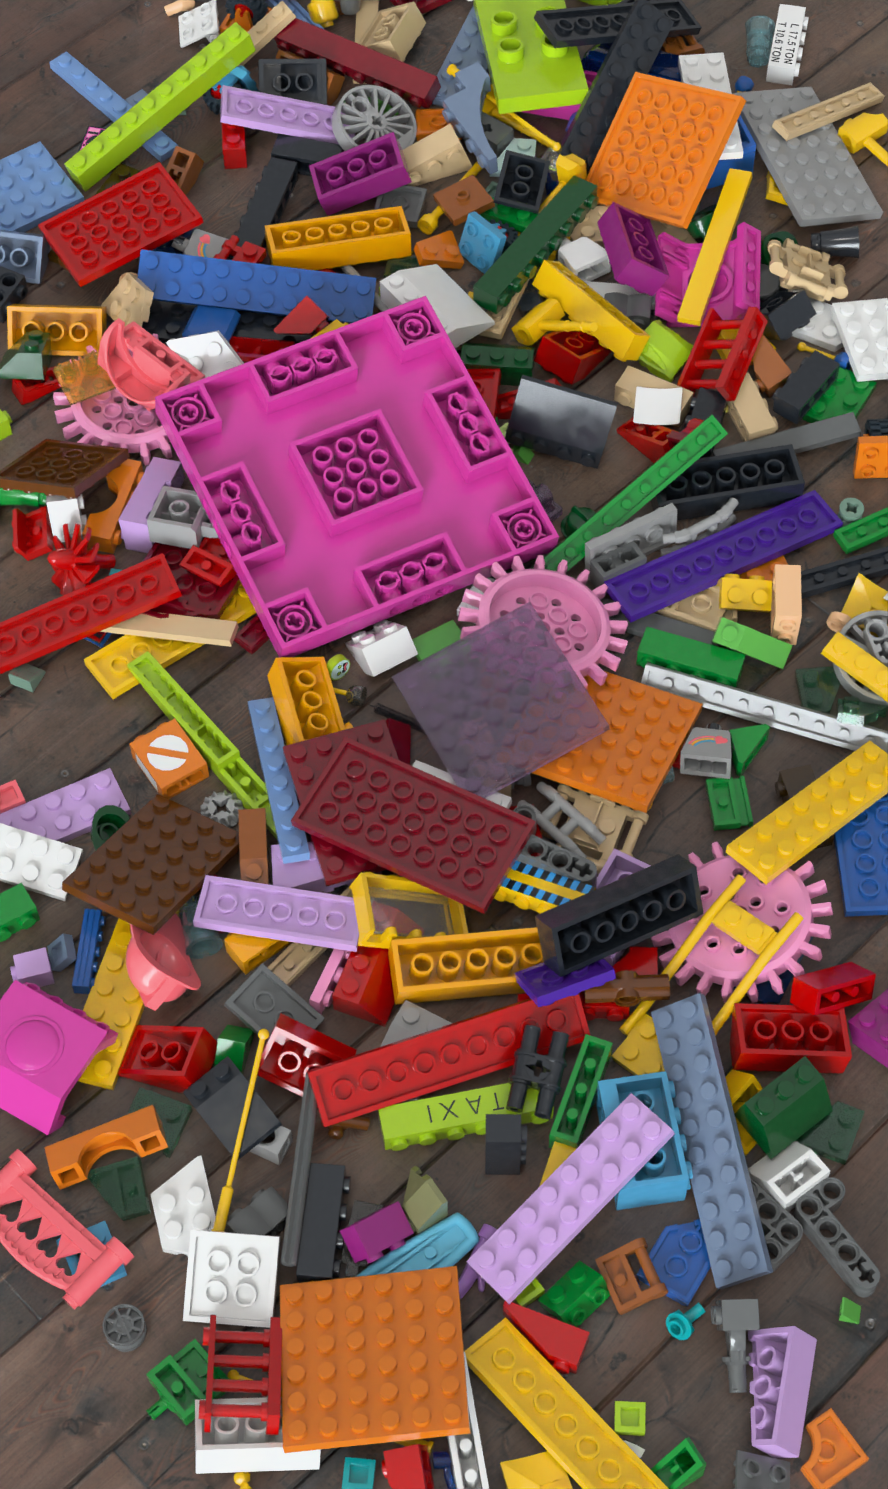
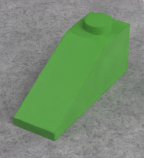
M720 617L711 639L713 643L746 654L749 657L784 669L793 646L723 617Z

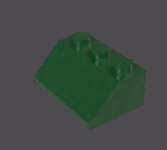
M474 342L462 344L461 360L466 369L500 368V385L519 386L522 375L533 377L535 347Z
M804 1056L746 1101L734 1115L772 1160L830 1114L833 1109L823 1076Z

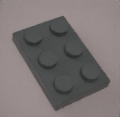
M263 963L224 1004L228 1010L257 1035L261 1029H267L270 1035L280 1013L315 1030L325 1019Z

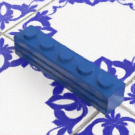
M101 909L84 910L72 982L74 993L89 994L92 986H94L95 972H98L97 957L101 955L99 944L103 941L102 926L106 924V916H103Z

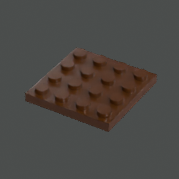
M45 439L0 470V488L7 491L15 489L22 490L24 493L37 492L44 493L46 496L60 495L65 496L67 499H74L79 497L86 489L94 486V483L101 478L106 477L109 472L120 467L124 461L129 459V451L127 448Z

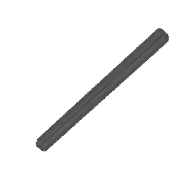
M307 1072L305 1075L281 1255L282 1265L295 1267L298 1261L317 1115V1104Z

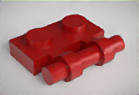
M232 235L229 240L223 243L220 253L213 257L226 260L231 255L234 256L233 261L261 264L267 253L265 248L247 241L244 242L242 247L237 246L240 240L236 235Z

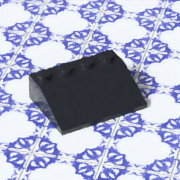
M522 375L505 440L515 446H522L535 450L538 453L549 454L562 460H569L586 467L598 469L618 403Z

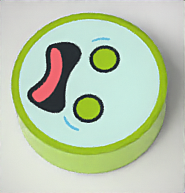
M335 655L327 662L326 665L330 678L332 680H339L348 672L350 661L344 655Z

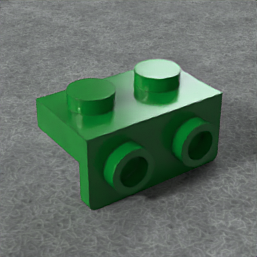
M579 1260L538 1301L543 1309L560 1321L578 1327L610 1297V1293L603 1276Z

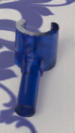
M549 172L546 178L547 182L545 183L547 197L559 184L558 181L552 180Z
M445 1451L434 1452V1470L444 1469L447 1488L456 1489L451 1474L450 1455Z

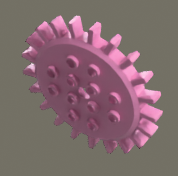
M153 333V336L159 340L158 334ZM91 345L86 347L88 358L91 360L86 365L74 358L69 361L71 370L78 375L76 378L60 374L58 381L60 387L70 389L71 392L53 393L55 405H71L69 408L54 411L57 424L71 420L75 421L62 428L66 440L82 433L84 436L77 443L127 448L129 453H140L141 460L145 466L150 464V450L160 448L167 459L172 458L170 440L163 426H160L162 424L155 409L149 412L139 404L136 406L129 405L131 400L117 390L108 372L97 364L99 353ZM128 348V350H129V352H130V354H131V356H132V358H133L134 352H132V351Z
M538 555L534 569H525L520 557L514 556L511 565L513 572L507 574L498 562L492 564L490 574L496 581L491 582L480 573L475 576L473 586L484 594L482 595L466 588L462 602L475 606L478 609L460 608L458 621L476 623V626L463 627L460 639L461 641L479 639L481 644L472 647L469 657L471 660H475L488 655L492 659L485 673L488 677H491L502 668L510 673L507 680V689L512 690L517 685L518 679L521 678L531 682V697H537L541 684H552L556 699H561L565 689L564 683L572 682L579 695H584L588 686L584 679V676L587 674L600 686L603 685L607 673L598 666L599 663L615 672L618 669L621 659L607 652L606 649L624 654L628 641L612 637L610 634H625L628 622L609 620L610 616L618 615L621 605L619 602L603 605L600 601L606 595L608 589L606 584L598 586L592 591L585 586L590 571L585 569L574 579L566 575V560L562 559L557 570L552 571L545 569L543 555ZM536 627H544L548 633H540L536 630Z
M718 842L712 843V854L715 859L706 864H703L696 854L690 853L688 855L689 860L697 868L700 892L703 890L708 891L707 894L701 895L704 914L735 878L734 875L743 874L742 877L746 882L734 895V899L730 901L778 932L794 912L799 913L803 917V921L770 959L747 991V995L752 1003L758 1001L756 984L769 980L772 989L780 995L784 993L782 981L779 978L780 974L786 970H789L794 976L805 974L802 965L796 962L802 954L820 962L822 959L821 949L809 944L811 937L831 939L832 933L830 926L815 924L814 917L833 915L831 902L811 904L810 899L823 895L828 891L824 880L808 886L804 885L803 881L815 873L813 864L810 861L795 871L788 868L766 885L761 883L760 879L730 855L724 856L723 849ZM754 902H761L758 906H752ZM782 907L787 908V910L784 912L778 911ZM704 914L651 937L654 947L671 943L674 945V949L659 956L664 969ZM711 923L683 963L685 965L674 976L677 984L682 986L694 974L698 975L701 979L697 984L696 990L697 993L704 994L705 996L713 983L723 985L721 994L725 1003L733 993L734 986H738L759 955ZM711 943H717L713 948L708 947ZM737 949H744L742 953H735Z

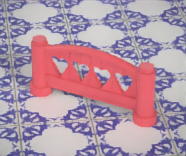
M16 1149L8 1157L10 1161L0 1170V1208L9 1203L23 1201L16 1221L9 1222L7 1215L0 1214V1242L31 1273L49 1284L63 1289L66 1294L62 1298L75 1310L78 1306L81 1307L122 1264L126 1266L134 1258V1255L114 1236L105 1245L30 1178L37 1168L20 1150ZM42 1217L36 1238L29 1240L25 1232H19V1226L23 1222ZM61 1235L58 1250L54 1257L48 1258L46 1257L45 1250L38 1249L40 1241ZM81 1253L74 1275L67 1276L64 1268L57 1267V1263L61 1258Z

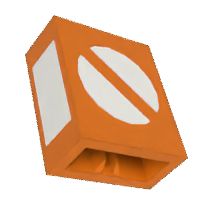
M175 718L160 724L153 731L140 735L133 742L129 743L132 757L157 793L163 797L171 799L209 777L207 762Z

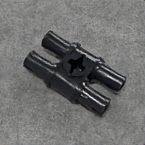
M525 1025L520 1048L514 1052L515 1061L512 1074L508 1077L511 1087L506 1109L521 1113L527 1091L533 1088L539 1091L534 1115L539 1118L550 1119L555 1097L562 1091L560 1085L564 1068L567 1067V1061L564 1058L569 1035L554 1031L548 1055H540L536 1052L541 1028ZM536 1067L542 1068L539 1077L534 1076Z

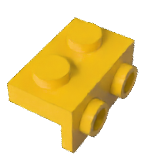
M725 574L724 577L718 580L717 586L720 587L719 609L767 613L771 611L772 581L764 580V576H749V579H740L738 574Z

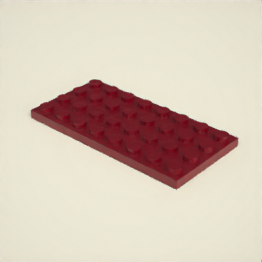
M346 736L291 819L292 826L483 914L487 911L536 828V821Z

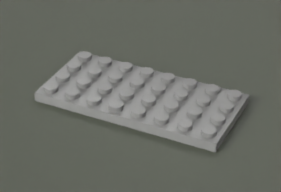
M812 87L732 93L742 96L746 100L740 115L799 227L881 218L883 211L842 139L837 135L838 132L833 123L788 141L772 128L775 120L820 103Z

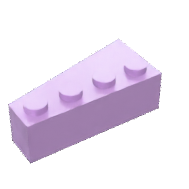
M153 457L149 466L146 467L144 475L118 519L121 528V538L124 539L126 549L148 553L155 542H151L149 538L147 519L163 486L181 488L185 478L181 462Z
M307 842L310 860L283 864L279 844L271 845L273 885L328 893L342 885L347 884L350 886L355 880L352 879L326 887L312 842ZM382 871L374 874L382 875Z

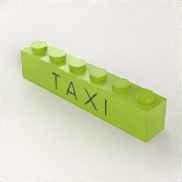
M509 1083L394 1104L378 1110L385 1150L392 1149L393 1151L404 1150L409 1145L415 1144L431 1145L437 1140L446 1138L458 1140L467 1134L485 1135L486 1114H521V1124L530 1122L542 1124L549 1119L539 1118L534 1115L539 1091L533 1088L527 1091L521 1113L507 1110L506 1105L511 1087ZM553 1106L551 1118H553L554 1106Z

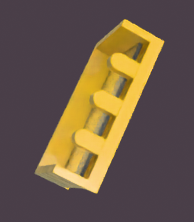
M361 872L349 887L352 889L359 930L357 946L389 949L391 940L468 933L463 904L405 877Z

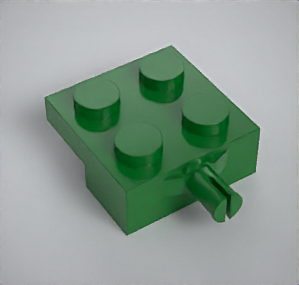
M193 1339L173 1357L168 1355L146 1374L149 1382L157 1390L160 1397L155 1404L146 1410L153 1420L166 1409H169L176 1413L187 1426L195 1419V1400L206 1399L208 1353L196 1339ZM214 1367L213 1379H229L220 1367ZM212 1391V1399H219L226 1392Z

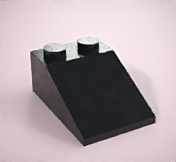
M326 59L258 60L259 92L327 105Z
M506 150L493 203L538 214L550 161Z
M227 1056L184 1090L183 1093L233 1156L249 1082ZM255 1089L238 1160L282 1125Z

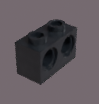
M0 266V322L4 323L7 320V306L19 304L21 300L25 299L28 287L25 275Z

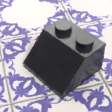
M804 289L779 290L760 304V312L768 321L763 335L769 340L784 341L793 335L792 332L810 323V319L817 313Z

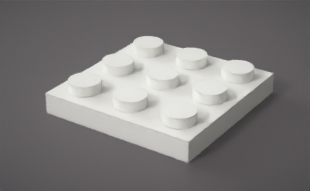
M192 1229L190 1232L183 1321L210 1323V1315H216V1324L270 1328V1318L274 1317L280 1236Z

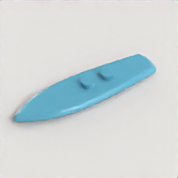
M456 1212L406 1241L405 1245L388 1252L355 1277L451 1267L479 1242V1236L472 1223Z

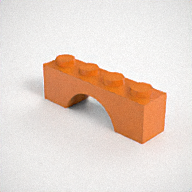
M127 459L120 467L107 474L108 488L117 495V499L108 509L89 515L82 532L84 538L87 527L92 529L87 549H91L96 543H99L98 551L114 554L117 545L121 544V528L118 519L145 473L143 472L141 461Z
M150 1105L44 1148L50 1173L61 1190L86 1180L92 1165L101 1156L110 1151L128 1149L134 1151L142 1158L167 1148L168 1143L162 1122L154 1106Z

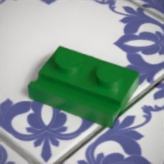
M745 777L706 779L705 786L714 831L736 829L746 825L752 827L753 817Z

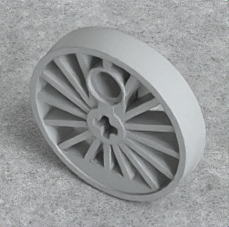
M362 85L352 88L344 94L332 114L333 133L344 151L359 146L356 143L363 138L365 139L364 143L393 131L402 150L411 146L416 138V120L408 104L396 93L380 86ZM378 99L383 101V103H382V105H381V107H380V109H379V112H378ZM387 104L393 107L382 115ZM397 112L400 114L399 116L392 117ZM358 133L352 139L349 137V134Z
M868 611L855 616L847 622L840 633L888 667V611ZM864 624L863 631L858 627L859 625ZM850 631L858 641L848 637L846 634ZM870 632H875L878 637L872 636ZM833 663L837 679L849 694L870 705L888 706L887 701L873 691H868L869 688L866 686L863 689L856 684L858 680L854 677L850 678L847 672Z

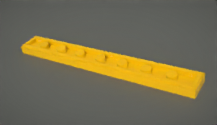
M729 169L677 316L678 322L701 326L752 180V172Z

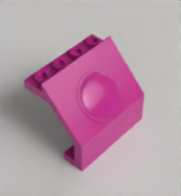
M745 222L737 226V238L729 243L701 326L678 322L677 316L703 243H685L666 232L658 235V244L669 273V278L656 292L655 315L666 320L668 328L702 327L709 308H714L722 320L744 319L748 307H757L760 310V230Z
M14 980L0 1000V1108L46 1135L61 1128L66 1117L60 1113L68 1094L95 1055L116 1042L118 1033L111 1030L107 1024L88 1017L84 1011L63 1003L61 998L40 990L38 985L28 982L22 984Z

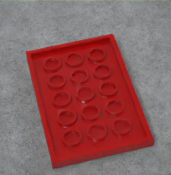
M158 162L38 224V227L78 285L82 287L138 258L141 249L151 251L204 222L197 209L162 164Z

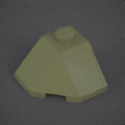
M416 1165L410 1170L402 1209L415 1236L448 1217V1201L429 1175L420 1176L422 1172Z

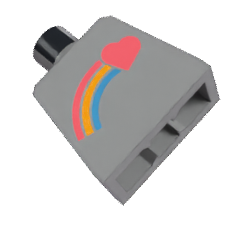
M195 229L190 240L180 235L174 239L171 247L183 252V255L213 258L216 254L220 253L223 243L229 239Z
M709 723L706 728H693L681 750L680 773L730 779L732 758L730 732L722 730L721 726L717 723Z

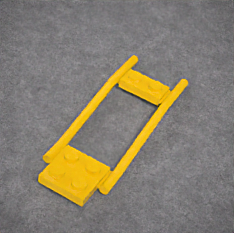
M739 874L736 875L701 917L661 973L668 974L670 981L711 923L759 955L713 1019L712 1025L715 1036L732 1014L734 1003H740L770 959L803 921V917L799 913L794 912L780 931L776 933L773 928L730 901L746 882ZM656 1000L641 1001L619 1028L627 1038L612 1054V1059L634 1076L665 1071L653 1018L646 1014Z

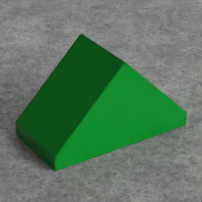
M762 724L729 730L731 735V759L737 776L743 775L768 740L769 725Z
M228 1024L218 1037L214 1066L228 1056L243 1074L255 1033L249 1028Z
M688 1437L652 1467L651 1471L669 1489H682L703 1476L706 1462Z

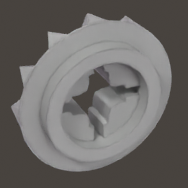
M226 790L219 793L214 791L211 796L205 797L203 804L200 806L202 815L229 828L239 822L238 810L243 809L242 801L237 798L236 794L228 793ZM225 804L227 811L217 813L216 806L222 807Z

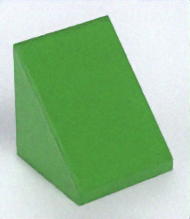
M515 445L512 448L517 461L528 465L534 456V453L529 448Z
M842 1297L839 1321L859 1324L861 1306L846 1297Z

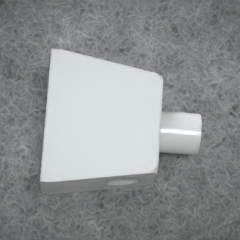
M581 237L572 242L568 238L562 241L558 249V261L582 281H592L611 272L607 252L597 243L587 237Z

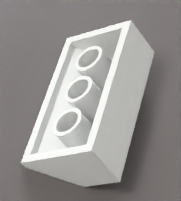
M267 1397L212 1399V1404L261 1405V1402H267ZM282 1397L280 1401L278 1435H266V1422L261 1421V1418L211 1417L210 1433L204 1432L205 1419H198L199 1400H195L196 1474L319 1469L321 1449L284 1453Z

